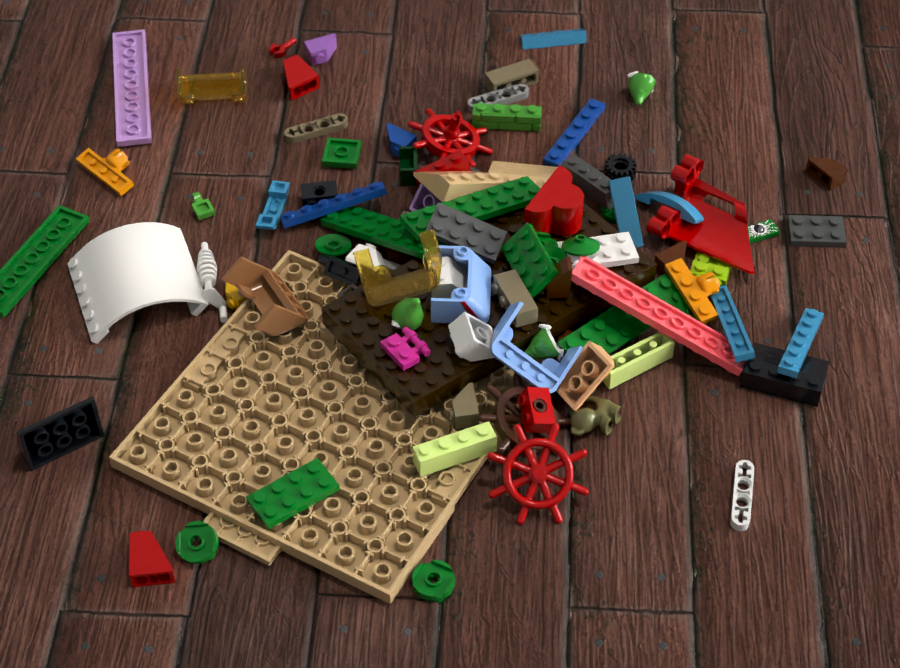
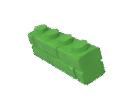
M500 103L473 104L472 126L475 129L485 127L486 129L541 131L542 107L536 105L520 106L518 104L503 105Z

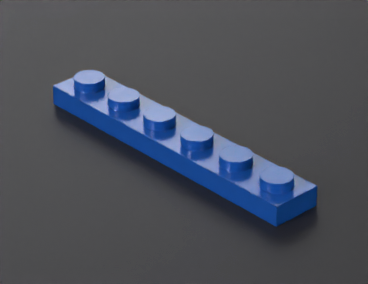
M590 98L545 155L543 164L552 167L561 166L562 162L568 158L605 110L606 103Z
M373 182L368 187L356 188L350 193H341L336 195L335 198L323 199L317 204L305 205L296 211H287L284 215H281V220L285 229L386 195L387 192L383 182Z

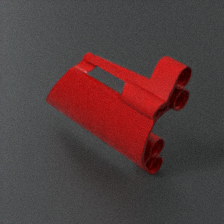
M686 154L680 166L676 165L671 172L670 178L675 181L674 195L692 204L703 216V222L697 224L690 223L681 219L680 210L662 205L656 217H652L648 221L646 231L662 239L669 237L677 242L685 240L688 247L748 274H755L745 203L698 179L703 169L704 161ZM709 194L734 205L735 216L703 202L704 198Z

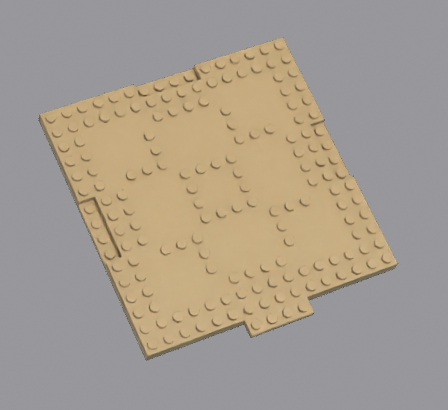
M288 250L272 270L283 279L309 316L306 323L278 336H269L254 327L255 323L262 317V313L253 300L247 298L109 456L111 467L208 514L203 522L216 531L220 542L268 566L283 551L391 604L455 511L456 503L486 461L487 455L420 477L413 463L412 447L467 429H455L454 421L450 422L449 418L452 400L460 392L414 418L322 323L321 307L339 298L338 293L350 285L323 274L325 266L319 262ZM360 281L358 288L366 283ZM534 359V360H535L536 362H538L539 364H541V362L543 361V360ZM506 365L473 384L479 415L492 414L497 401L486 391L485 386L487 384H492L502 394L508 389L515 387L513 379L515 372ZM522 378L523 387H534ZM518 399L510 400L519 408ZM505 407V409H504V414H505V415H513V414ZM490 422L494 432L497 435L498 447L503 440L498 435L493 422ZM507 423L510 429L514 425V423ZM318 458L340 485V490L268 530L248 504L246 496Z

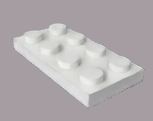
M629 232L589 237L599 242L600 249L595 254L586 257L605 268L639 263V255ZM564 241L557 242L559 248L562 249V243ZM567 254L571 258L573 271L581 256Z

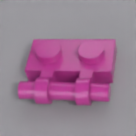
M404 327L401 331L405 336L400 337L395 333L380 341V347L403 371L419 363L420 354H423L425 357L431 354L428 345L417 337L418 335L414 330H410L408 327ZM413 343L415 347L411 348L408 344Z

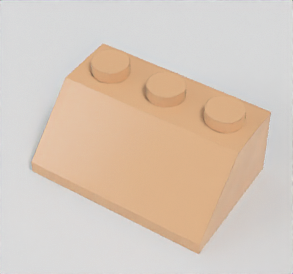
M588 341L557 388V393L574 411H577L614 367L613 358L601 346Z

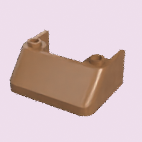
M240 256L221 278L224 282L236 286L239 290L238 294L242 298L253 300L262 313V317L255 323L254 327L269 336L283 334L304 325L309 319V316L283 279L271 269Z

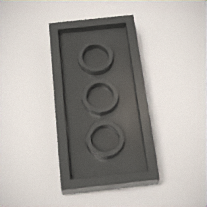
M438 202L424 235L449 246L468 247L482 260L494 264L507 231Z

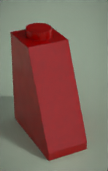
M298 54L283 60L284 73L291 101L320 88L319 75Z
M141 530L129 533V578L132 587L175 583L173 568L151 531Z

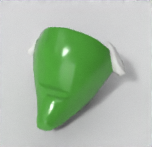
M634 71L627 74L629 78V91L635 104L642 105L648 95L653 93L656 81L649 74Z
M405 298L399 301L392 310L391 325L398 329L408 327L410 330H415L419 328L424 318L420 299Z
M539 324L541 329L532 338L524 353L532 359L543 360L557 357V360L560 361L564 349H560L550 332L552 327L546 324Z

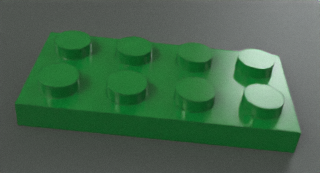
M528 222L501 247L513 270L517 271L532 298L559 274L536 231Z
M316 458L246 496V500L269 530L339 491L340 485L321 461Z

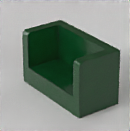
M413 146L399 147L400 186H417L413 176V172L417 170V149H414Z

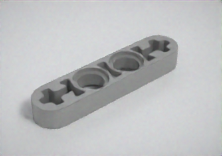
M517 84L472 97L468 100V111L473 113V104L478 103L508 105L525 100L529 96V88L525 84Z

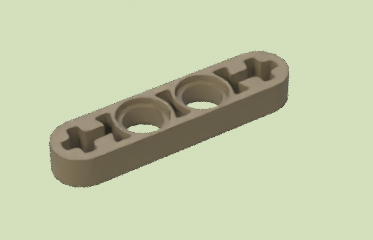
M339 113L289 127L284 131L285 141L294 144L344 130L348 127V117L345 114Z

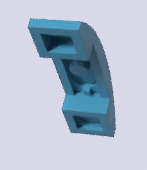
M272 180L268 191L269 198L263 214H260L258 217L256 228L269 230L277 228L286 206L290 182Z
M648 191L634 196V199L648 205L659 201L680 210L681 219L690 223L697 224L704 220L701 213L692 204L677 195L662 191Z

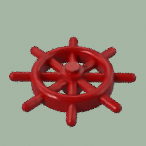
M427 108L425 112L429 118L425 121L424 125L413 121L408 122V127L421 131L422 141L413 143V148L425 147L433 155L439 157V159L461 150L467 158L469 166L475 168L476 164L471 157L475 155L476 151L488 155L493 153L491 148L479 144V135L485 134L487 129L485 127L475 129L470 123L463 120L461 111H456L452 115H436L432 109Z
M558 423L551 425L547 439L532 438L528 440L521 425L515 424L513 430L519 444L509 452L507 457L494 452L487 454L489 460L503 465L502 477L504 485L489 491L488 496L495 498L508 492L513 500L522 505L516 519L519 525L525 522L529 508H549L555 522L560 524L563 518L557 504L566 497L568 492L571 490L584 496L589 493L588 488L573 483L574 470L572 465L573 462L586 457L588 452L586 449H581L568 455L559 444L555 443L554 441L560 427ZM531 447H543L538 462ZM522 451L530 466L515 461ZM553 451L560 459L546 465L550 452ZM564 467V479L550 474ZM511 469L526 473V475L512 481ZM530 482L524 497L516 488ZM547 482L561 487L554 496H552ZM538 485L545 500H533Z

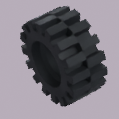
M618 153V156L612 154V157L609 156L605 160L604 175L611 180L630 176V180L633 181L637 166L635 159H632L630 155L627 157L625 153L623 156L621 153Z

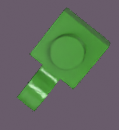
M199 192L192 193L194 200L191 206L198 221L214 216L215 210L209 199L203 200Z

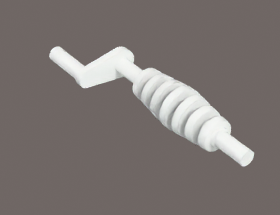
M202 242L197 259V273L202 287L205 288L202 291V297L219 309L220 321L226 323L228 320L227 303L217 290L213 288L216 284L217 264L212 251L208 249V243Z

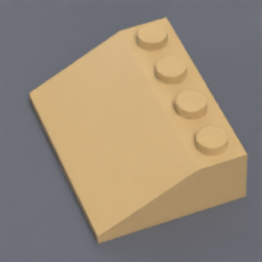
M492 161L488 173H497L505 182L528 176L541 189L557 167Z
M439 171L413 173V176L441 202H448L457 197L505 183L500 178V175L494 172Z

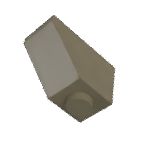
M473 382L468 383L452 400L449 418L450 422L454 421L455 429L479 425V410Z

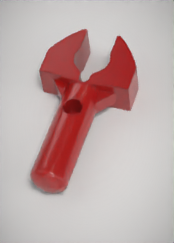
M291 38L282 45L272 44L270 46V55L274 54L275 58H283L286 56V49L296 44V39Z

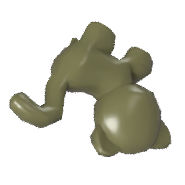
M589 396L585 400V402L596 404V410L591 408H582L577 411L570 410L571 434L576 436L591 432L596 426L600 427L599 431L602 435L607 436L612 431V428L608 426L609 422L617 424L622 418L618 414L621 406L614 404L607 398L601 399L597 396Z

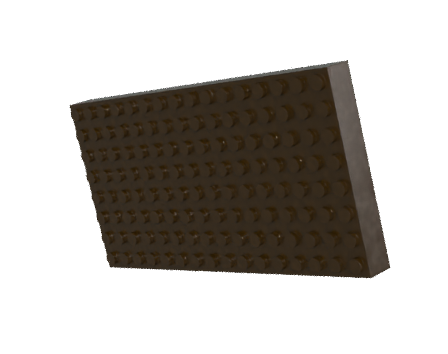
M584 203L582 226L577 233L570 236H559L553 233L550 235L554 241L556 239L557 242H561L576 235L595 237L620 232ZM526 207L485 221L490 225L507 231L502 246L524 226V211ZM635 246L639 255V263L607 267V269L642 288L655 280L657 264ZM501 248L494 264L484 261L491 268V284H493L495 274L513 270ZM415 258L321 307L322 323L414 418L462 391L468 383L473 382L474 384L505 366L496 358L472 362L465 358H460L455 353V346L450 338L448 325L451 323H431L432 295L429 279V259L426 261L420 258ZM571 281L570 298H546V291L541 290L533 298L538 307V321L517 328L512 322L510 327L513 330V338L510 342L524 352L532 338L541 329L539 324L551 326L550 332L554 338L611 304L603 298L592 294L582 286L576 285L573 281ZM491 287L490 319L486 324L490 325L494 331L506 310L500 306L497 294L494 295ZM405 298H419L424 318L421 326L414 331L417 333V337L428 345L431 354L428 357L420 354V362L403 371L380 347V341L395 333L400 337L405 336L401 332L402 329L391 325L392 310L399 301ZM413 343L408 344L411 348L415 347Z

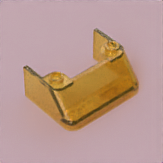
M241 66V72L183 75L180 69H176L177 97L184 101V104H194V101L234 99L236 102H241L248 98V73L245 66Z
M434 229L419 233L425 252L423 256L425 268L392 277L390 270L384 265L374 267L369 248L353 252L365 296L371 306L378 307L428 293L438 288L442 256Z

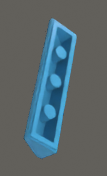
M582 28L519 35L523 49L587 42L586 31Z
M630 176L610 180L608 183L618 232H629L633 244L641 249L644 244Z

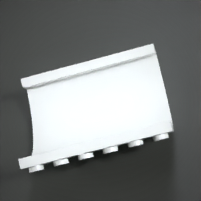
M143 222L117 227L91 240L67 263L91 342L96 344L109 333L108 329L114 323L141 308L164 302H187L191 314L198 316L209 305L202 297L203 287L180 228L172 225Z

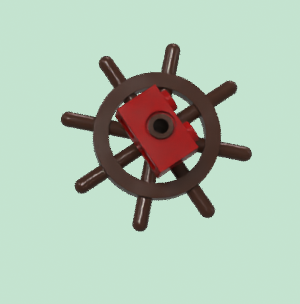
M516 373L513 375L515 387L508 389L503 394L492 384L485 386L486 391L497 401L492 414H480L478 420L480 422H493L498 435L503 440L497 447L499 454H503L509 446L514 448L519 444L514 430H511L507 423L520 424L527 440L533 438L532 433H535L539 438L547 439L553 423H558L560 426H570V418L558 417L551 401L553 393H550L549 388L523 387L522 378ZM518 399L519 408L510 400ZM505 407H506L513 415H505V414H504V409H505ZM531 447L536 460V452L542 451L543 447Z

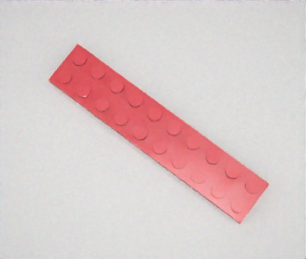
M581 256L572 271L571 281L576 285L582 286L592 294L603 298L609 304L615 305L624 310L625 313L638 318L644 324L650 325L660 333L671 337L677 343L685 345L692 349L693 352L709 359L712 363L725 368L728 372L737 376L741 374L746 361H735L726 336L590 258Z

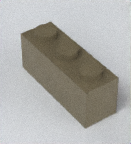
M526 59L486 72L485 87L489 92H493L517 84L531 86L538 83L539 70L530 59Z
M514 269L495 274L491 287L494 295L497 294L500 306L507 310L510 304L520 301L524 303L512 321L514 326L517 328L537 322L538 307L517 271Z

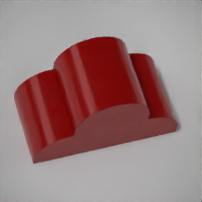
M558 166L530 201L524 211V225L528 222L536 232H544L549 235L553 233L559 236H570L580 230L582 226L584 193L579 187L572 184V174L568 169Z

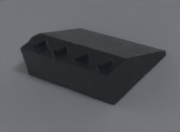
M753 342L752 347L755 352V358L746 360L740 387L818 407L830 361L806 356L797 378L777 373L778 366L786 350Z
M92 396L17 431V445L30 471L105 436L94 397Z

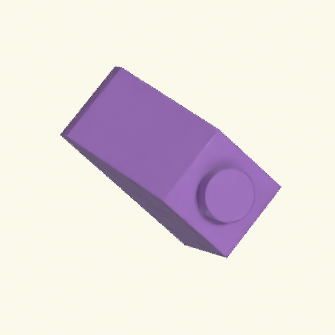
M335 33L304 41L305 55L312 66L328 62L337 48Z

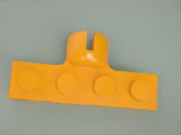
M87 148L76 158L82 167L120 196L124 195L134 186L133 182L121 173L129 166L130 161L127 160L128 157L120 149H114L106 158H102L90 148Z
M682 258L665 264V271L696 319L703 324L718 319V313L707 298L719 292L720 284L718 278H712L716 275L713 272H707L700 276H694Z

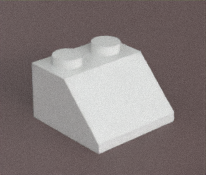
M448 256L430 257L429 279L432 298H451V293L454 289L467 288V269Z
M463 312L448 325L450 338L455 346V353L460 358H465L470 362L495 358L490 353L493 335L490 325L467 312Z

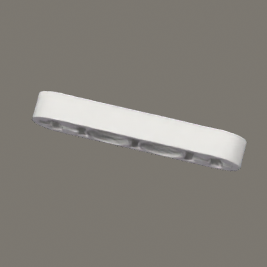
M748 460L739 461L736 464L734 473L730 524L737 531L746 530L751 519L754 465ZM742 468L746 469V477L742 476ZM746 484L749 488L747 490H742L738 487V485ZM743 500L747 503V506L741 507L736 502ZM739 514H743V523L738 522Z

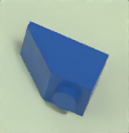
M390 123L386 124L391 154L400 158L399 147L413 146V143L417 142V135Z

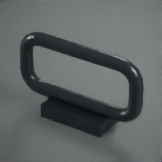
M322 255L318 258L319 263L325 266L323 274L349 285L354 284L358 287L360 281L367 284L379 277L334 256Z

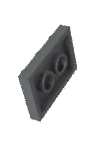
M788 215L790 246L846 247L847 242L842 216Z

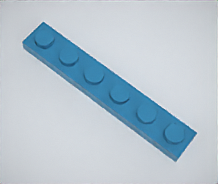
M727 285L720 286L719 292L709 297L714 309L718 313V319L736 362L755 358L754 349Z
M805 308L780 361L777 373L797 378L823 320L824 313L816 309Z

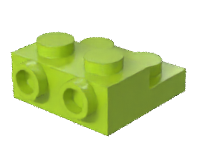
M697 252L690 272L694 276L713 272L716 276L712 278L717 277L720 286H724L727 284L732 266L704 253Z

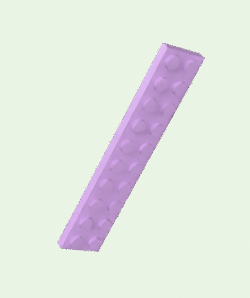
M145 29L112 33L117 147L152 143Z

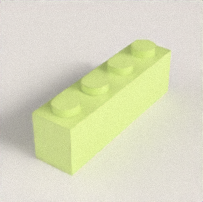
M658 332L612 355L614 367L602 382L609 389H612L673 358L675 342L669 336Z
M488 421L413 446V463L420 477L487 455L489 452H496L497 435Z

